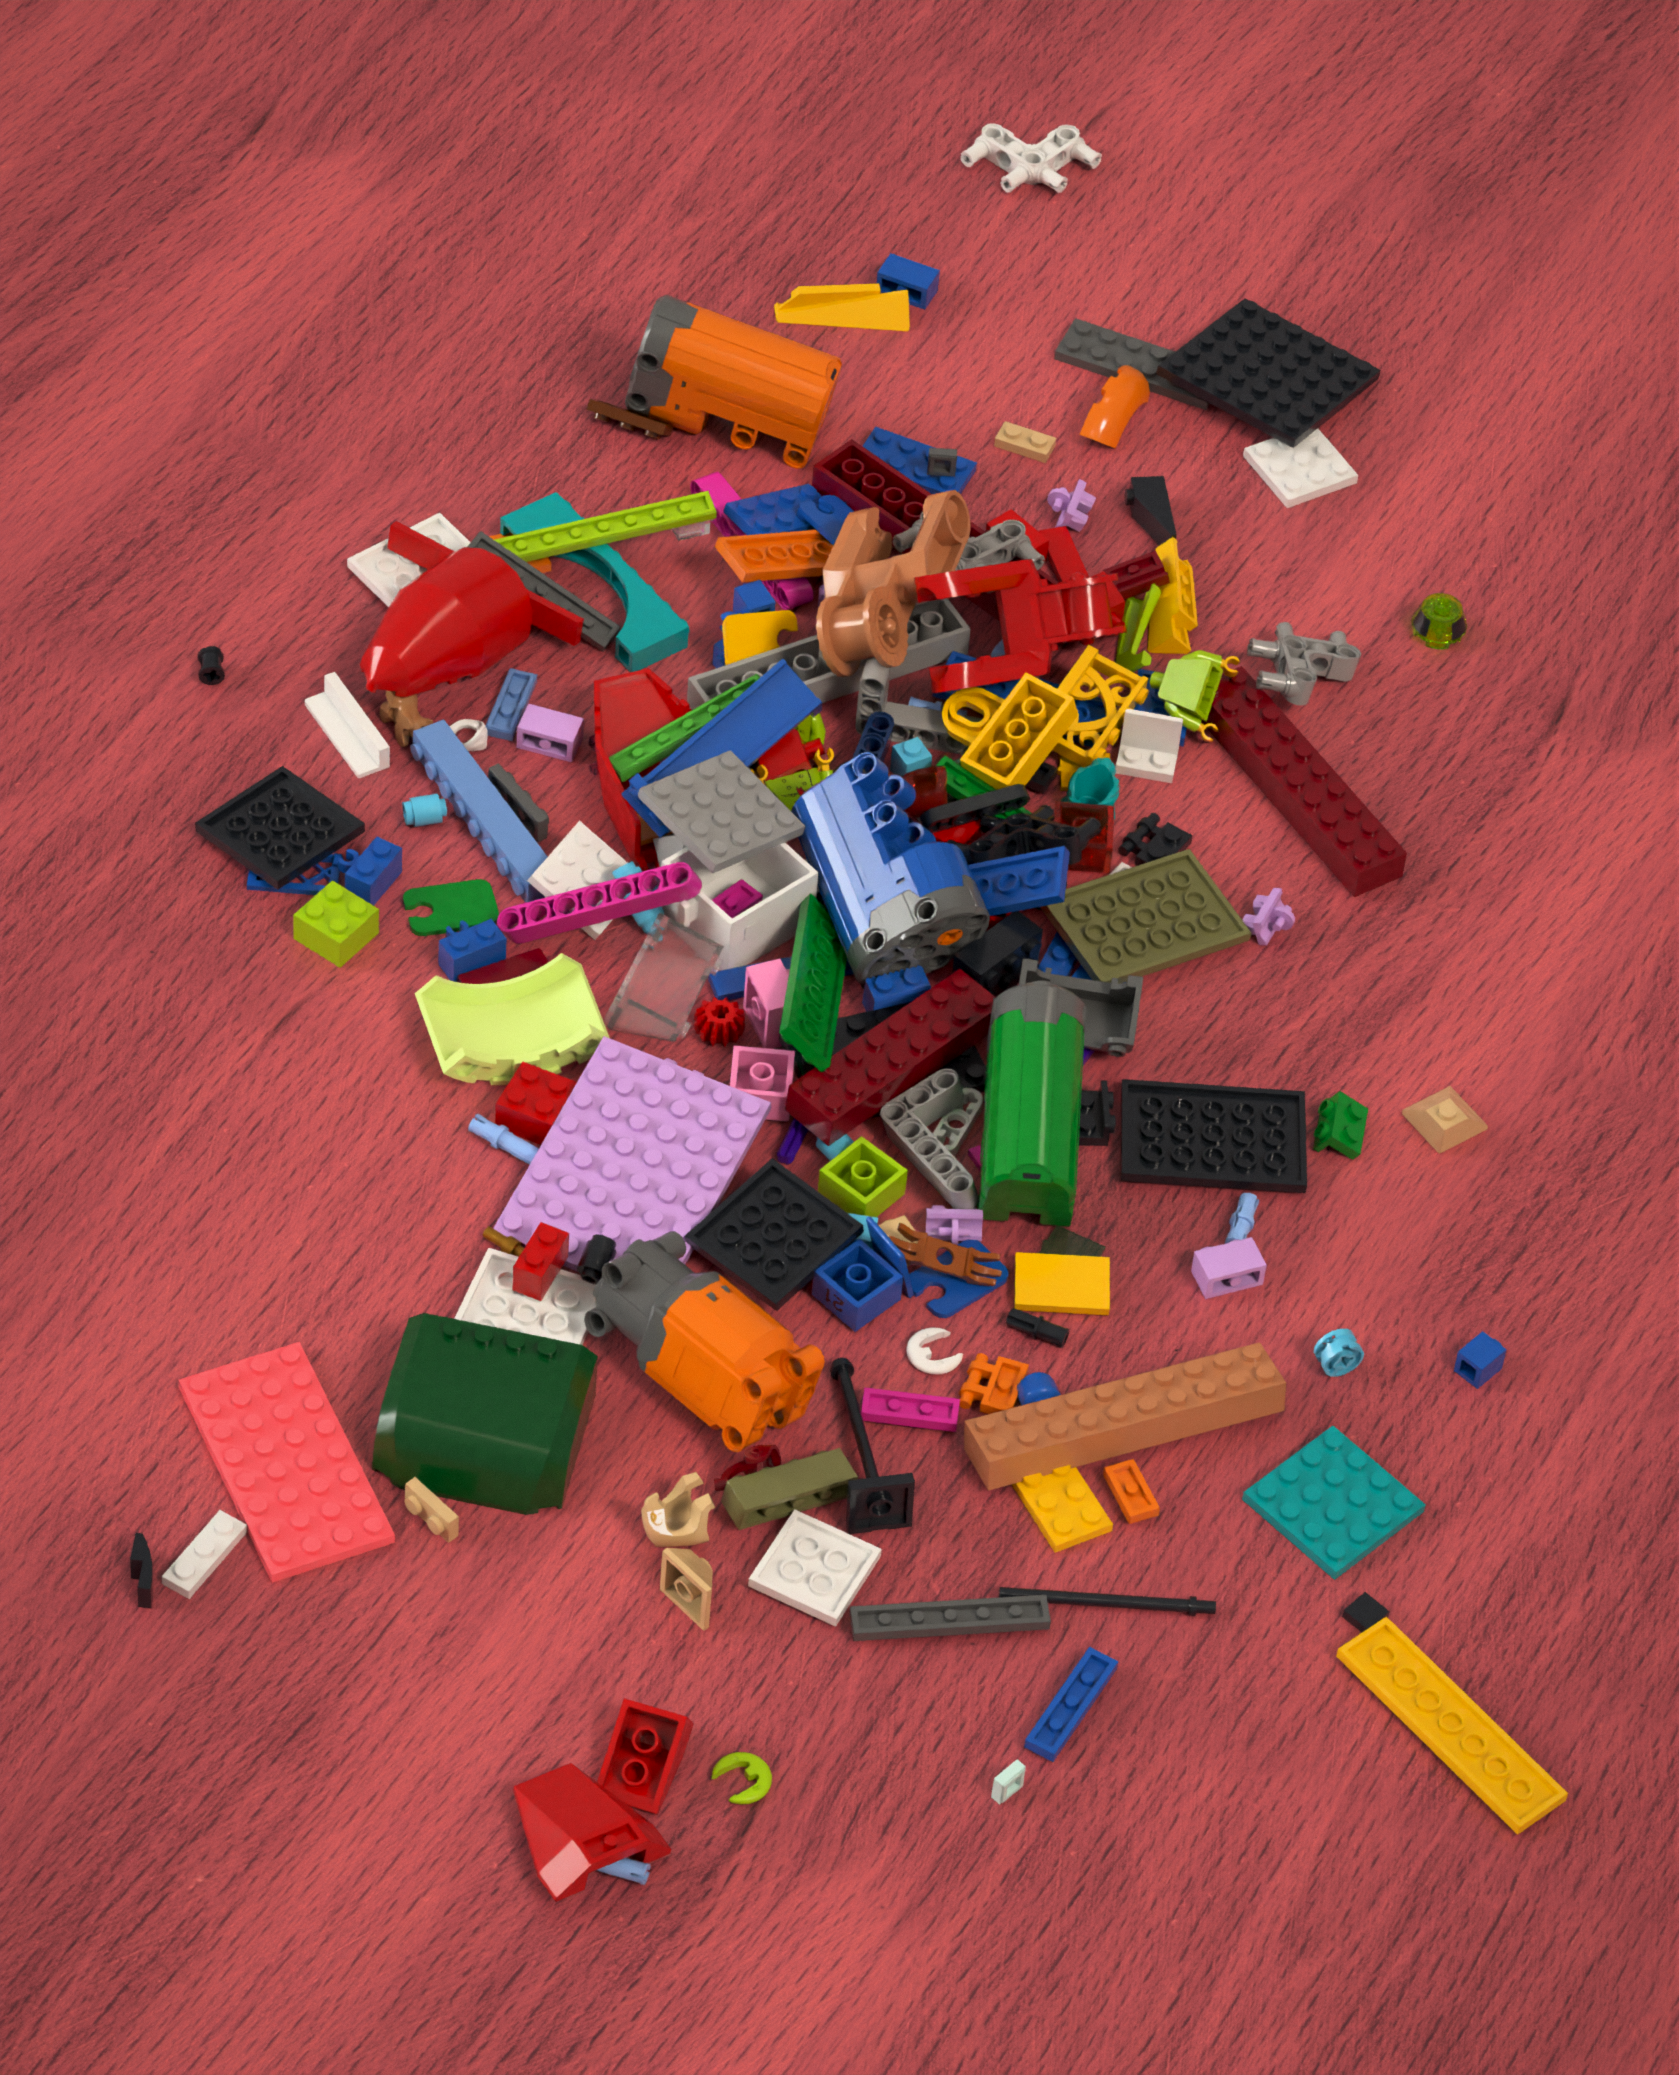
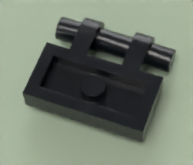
M1151 813L1148 817H1144L1138 822L1137 829L1134 832L1128 833L1123 838V844L1118 850L1123 856H1127L1130 852L1136 854L1135 864L1138 866L1186 850L1192 842V835L1169 822L1162 829L1157 827L1156 825L1160 821V817L1156 813ZM1145 836L1151 839L1148 844L1142 842Z

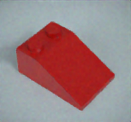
M624 1698L597 1782L629 1807L658 1815L684 1756L694 1723L687 1716Z

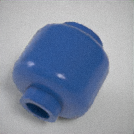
M1043 1372L1029 1374L1017 1385L1020 1406L1061 1395L1054 1379Z

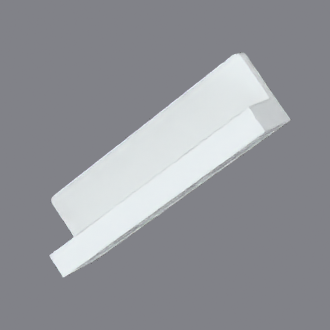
M335 672L324 675V692L305 699V706L357 778L389 768L390 746Z

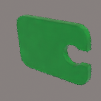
M483 879L412 888L403 895L405 910L427 906L433 911L428 917H408L410 930L417 936L444 934L448 926L454 932L460 931V921L462 920L469 925V928L489 919H492L497 924L499 911L492 886Z

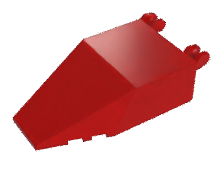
M649 668L594 681L595 750L604 807L631 861L634 862L636 867L639 866L642 872L650 870L647 866V863L654 862L655 868L660 867L654 842L641 846L640 819L635 809L621 795L630 786L629 780L631 778L621 782L609 757L692 711L689 709V703L684 699L679 700L672 693V688ZM660 761L638 774L643 778L660 764Z

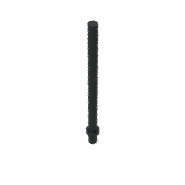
M999 1587V1598L1046 1595L1047 1602L1053 1604L1188 1612V1616H1195L1196 1613L1215 1614L1216 1601L1197 1600L1196 1596H1189V1599Z

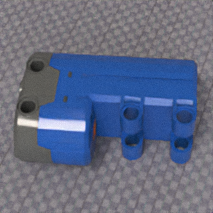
M870 752L859 754L841 765L834 773L827 776L826 779L809 788L798 798L791 810L805 825L803 835L798 836L808 863L818 872V888L855 979L862 989H864L867 978L871 979L873 976L877 978L878 975L882 976L884 973L888 975L889 972L894 973L895 970L900 972L901 969L916 968L919 965L922 966L926 974L944 967L954 958L956 953L974 940L982 938L990 921V915L962 850L954 844L936 842L933 833L918 822L908 824L909 818L904 810L915 801L916 791L914 787L898 775L888 776L889 771L886 764Z

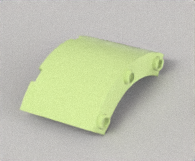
M563 953L544 966L510 980L488 984H465L453 982L436 975L415 993L443 1074L468 1083H475L476 1080L490 1081L491 1085H508L522 1062L559 1074L562 1072L561 1067L571 1064L576 1060L581 1064L590 1059L603 1036L610 1038L582 964Z

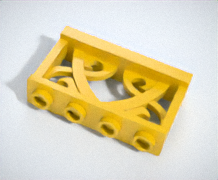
M1090 645L1087 646L1057 689L1074 697L1076 700L1083 701L1091 700L1100 695L1106 717L1095 721L1078 723L1079 713L1077 710V718L1065 732L1067 740L1061 738L1053 748V751L1082 767L1091 765L1092 761L1097 758H1105L1107 746L1109 744L1113 746L1120 736L1121 730L1119 729L1124 722L1125 710H1134L1137 704L1142 705L1149 694V690L1146 689L1147 677H1141L1098 654L1099 650ZM1097 671L1108 676L1109 678L1104 680ZM1114 683H1121L1130 688L1131 693L1126 697H1121L1118 692L1123 691V687H1114L1110 690L1109 686ZM1086 685L1089 687L1090 692H1083L1080 687ZM1116 706H1121L1117 712ZM1080 735L1079 742L1082 746H1084V741L1087 739L1092 740L1094 745L1092 748L1084 750L1074 744L1073 736Z

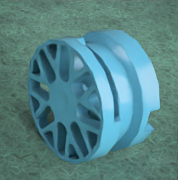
M1346 1328L1331 1331L1319 1339L1314 1346L1313 1352L1317 1360L1321 1362L1326 1375L1330 1377L1345 1375L1362 1362L1364 1358L1363 1349L1356 1342L1357 1340L1351 1330Z

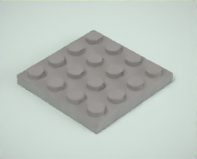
M731 750L641 787L638 793L641 801L712 874L801 836L805 829V825Z

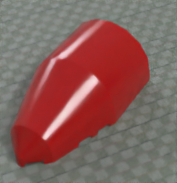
M464 547L449 554L400 589L386 611L360 662L361 672L365 673L367 681L366 689L372 693H376L377 689L394 691L395 696L408 697L435 689L436 685L448 682L449 685L457 683L458 678L469 675L470 678L481 675L525 642L531 631L533 610L529 593L517 572L501 557L483 548Z

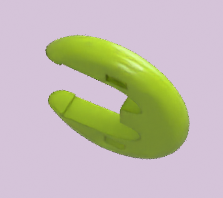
M747 1752L731 1753L722 1757L715 1764L711 1779H716L718 1776L735 1768L747 1767L744 1771V1776L747 1780H758L755 1785L738 1795H733L729 1799L731 1803L751 1804L757 1802L768 1793L771 1787L772 1774L769 1766L763 1759Z

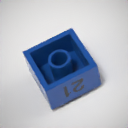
M858 1239L815 1271L812 1295L856 1332L901 1300L903 1275L866 1243Z

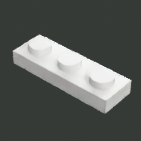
M219 1510L162 1575V1584L190 1599L247 1533V1524Z

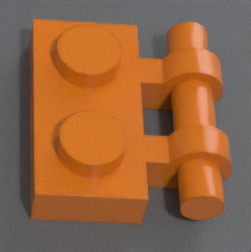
M978 1353L975 1360L970 1362L967 1374L969 1376L967 1381L960 1388L959 1406L963 1409H969L973 1401L979 1400L981 1401L980 1412L987 1414L1014 1408L1018 1400L1017 1385L1027 1376L1029 1364L998 1356L996 1364L992 1365L987 1363V1355ZM984 1378L989 1379L987 1387L979 1385L980 1380Z

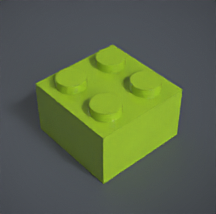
M332 880L293 915L294 940L341 968L379 934V909Z
M861 1136L820 1169L818 1192L846 1213L878 1217L905 1194L908 1170Z

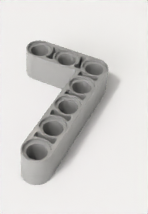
M871 658L865 662L859 684L855 723L856 731L860 735H862L870 715L874 712L882 711L890 714L894 719L891 742L902 743L918 737L928 749L964 755L969 747L955 740L947 733L942 719V711L888 702L890 668L881 665L876 658ZM960 715L971 722L982 720V718Z
M948 1068L941 1069L882 1106L880 1115L888 1138L952 1208L974 1209L979 1203V1196L972 1175L927 1128L928 1125L951 1112L964 1101V1093L957 1072Z

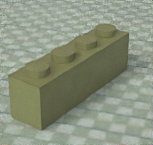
M840 1448L820 1451L807 1458L793 1459L783 1465L772 1468L765 1467L752 1474L733 1477L726 1483L721 1502L738 1530L789 1516L794 1509L802 1512L846 1499L848 1481L857 1480L858 1476Z

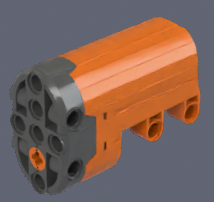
M666 294L656 300L630 376L625 405L629 411L673 425L675 428L694 435L702 432L711 414L735 422L731 433V441L736 447L744 450L750 449L754 446L759 432L787 441L783 460L788 466L800 469L807 464L819 429L822 427L829 411L842 369V361L834 355Z

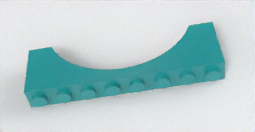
M555 492L500 518V534L506 535L511 532L513 535L585 518L581 517L567 500H564ZM608 544L555 555V557L573 561L595 572L615 590L621 599L627 618L621 631L616 636L615 657L629 672L639 671L688 647L690 629L687 622L680 618L672 610L669 603L663 601L655 593L653 587L646 584L637 571L622 559L619 552L614 551Z

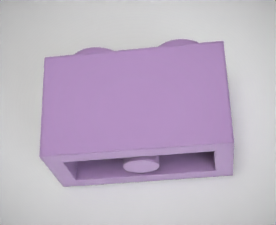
M528 704L517 726L516 748L572 762L583 740L584 718Z
M1250 1237L1194 1251L1191 1272L1204 1298L1208 1299L1263 1285L1267 1265L1255 1241Z

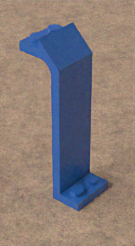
M781 659L649 774L642 778L637 773L629 780L630 786L621 795L661 838L671 832V830L638 797L641 787L730 750L749 768L809 715L814 718L822 711V701L788 666L787 662Z

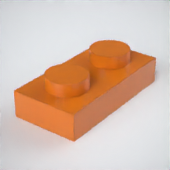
M1134 1459L1104 1467L1103 1476L1129 1524L1159 1516L1160 1507Z

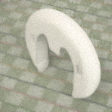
M934 1327L916 1332L909 1339L906 1347L907 1357L911 1364L918 1370L932 1375L945 1374L954 1370L962 1361L963 1353H958L955 1356L941 1360H929L932 1356L929 1347L921 1348V1346L940 1338H946L951 1334L948 1330Z

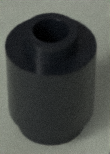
M596 1234L592 1236L591 1240L587 1241L577 1266V1271L581 1274V1278L584 1281L597 1284L602 1278V1267L605 1263L615 1259L617 1253L614 1240L607 1236Z

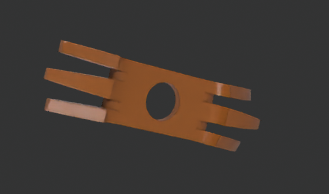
M899 1223L897 1230L911 1242L889 1236L892 1242L904 1254L906 1264L908 1265L915 1264L964 1279L968 1284L995 1286L996 1280L987 1277L1001 1276L1002 1271L976 1263L999 1261L1001 1254L981 1252L973 1247L965 1248L928 1236V1233L914 1231L903 1223ZM939 1249H946L950 1252L952 1256L951 1264L943 1265L937 1260L936 1253Z

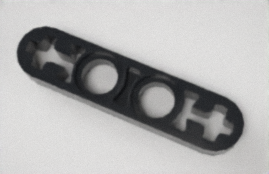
M1016 784L931 808L921 814L920 821L931 833L981 820L985 814L995 816L1019 809L1030 801V796L1025 785Z

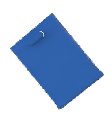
M867 1217L866 1222L874 1251L903 1275L902 1291L908 1298L914 1296L904 1254L872 1217Z

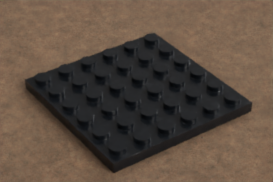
M1244 298L1159 364L1156 374L1294 448L1377 381L1381 370L1372 366L1369 362L1362 361L1349 354L1346 350L1330 344L1323 338L1304 330L1301 326L1293 324L1281 318L1278 314L1266 310L1254 301Z

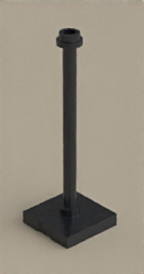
M838 1358L832 1362L830 1373L833 1379L839 1381L866 1476L865 1479L848 1481L847 1532L848 1534H857L875 1530L912 1527L915 1490L913 1473L879 1477L851 1380L854 1374V1366L847 1358Z

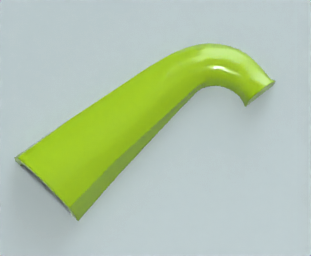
M1154 583L1151 584L1150 591L1146 592L1144 600L1130 597L1126 599L1122 621L1126 625L1127 633L1119 634L1116 663L1132 672L1144 666H1149L1152 661L1150 654L1145 650L1139 654L1136 653L1161 595L1159 587Z

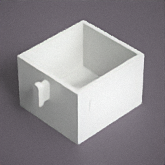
M782 843L713 874L687 847L666 858L661 864L662 867L677 862L687 863L701 879L702 888L697 896L662 906L667 922L720 971L746 966L795 937L801 902L810 893L815 898L817 895L818 872L786 843ZM687 878L683 879L680 884L684 883ZM740 879H743L763 895V900L736 917L731 918L712 899Z

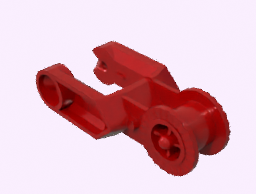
M1032 559L914 577L918 603L964 595L970 598L980 596L983 592L995 591L1005 655L991 657L986 655L977 657L973 661L929 668L932 693L1021 679L1025 673L1032 676L1049 674L1052 651L1058 650L1059 643L1080 641L1082 645L1088 646L1095 642V638L1127 633L1126 625L1113 627L1106 582L1119 580L1118 573L1086 578L1083 573L1076 572L1071 575L1070 581L1048 584L1047 578H1040Z

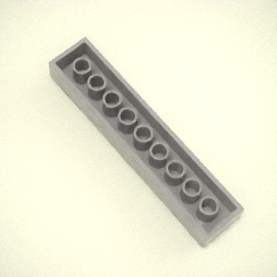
M948 598L915 604L907 623V633L909 635L907 655L901 665L890 668L889 680L948 661L952 651L968 654L971 629ZM817 635L689 677L687 702L693 710L755 674L762 677L781 659H784L814 695L824 703L859 691L865 662L871 658L861 660L860 666L854 675L839 677L832 673L831 669L827 666L819 649Z

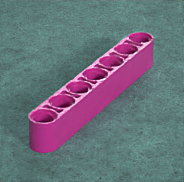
M714 472L692 480L690 483L692 494L709 491L717 512V518L711 521L724 537L746 535L723 512L726 503L741 500L719 472ZM805 577L761 581L783 610H790L813 600L812 587Z
M677 862L508 907L499 914L497 925L512 942L516 944L525 943L691 899L700 893L702 882L687 863ZM687 878L684 883L680 884L683 879ZM631 892V894L624 899V897ZM603 900L600 905L596 906L599 901Z

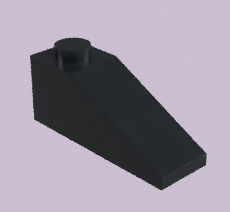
M1164 476L1131 477L1130 487L1125 489L1124 498L1125 505H1130L1132 517L1159 546L1172 537L1176 539L1177 534Z

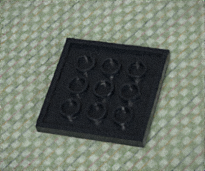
M282 766L195 822L196 832L278 890L365 832V823Z
M771 1158L687 1233L685 1241L694 1250L774 1310L778 1311L814 1278L815 1271L847 1248L864 1232L863 1224Z

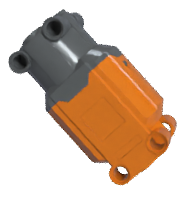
M670 1231L654 1240L645 1242L638 1239L627 1248L623 1255L605 1263L602 1267V1278L593 1290L596 1307L587 1311L584 1317L585 1326L590 1334L595 1337H601L615 1329L620 1331L637 1346V1359L640 1369L712 1429H723V1442L732 1452H740L760 1441L768 1425L782 1429L802 1418L815 1392L816 1384L824 1367L825 1360L821 1350L815 1345L809 1344L803 1348L796 1345L792 1333L720 1273L716 1271L694 1273L683 1264L679 1258L683 1257L686 1253V1244L679 1233Z

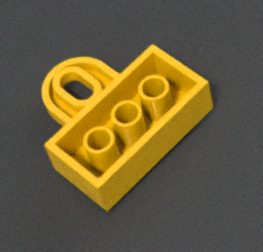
M1028 673L1023 675L1006 699L983 688L971 687L953 693L946 700L942 709V719L947 733L955 740L969 747L960 759L961 767L996 790L1016 784L1026 786L1078 716L1074 697ZM962 707H969L983 714L984 718L979 722H971L958 715L957 712Z

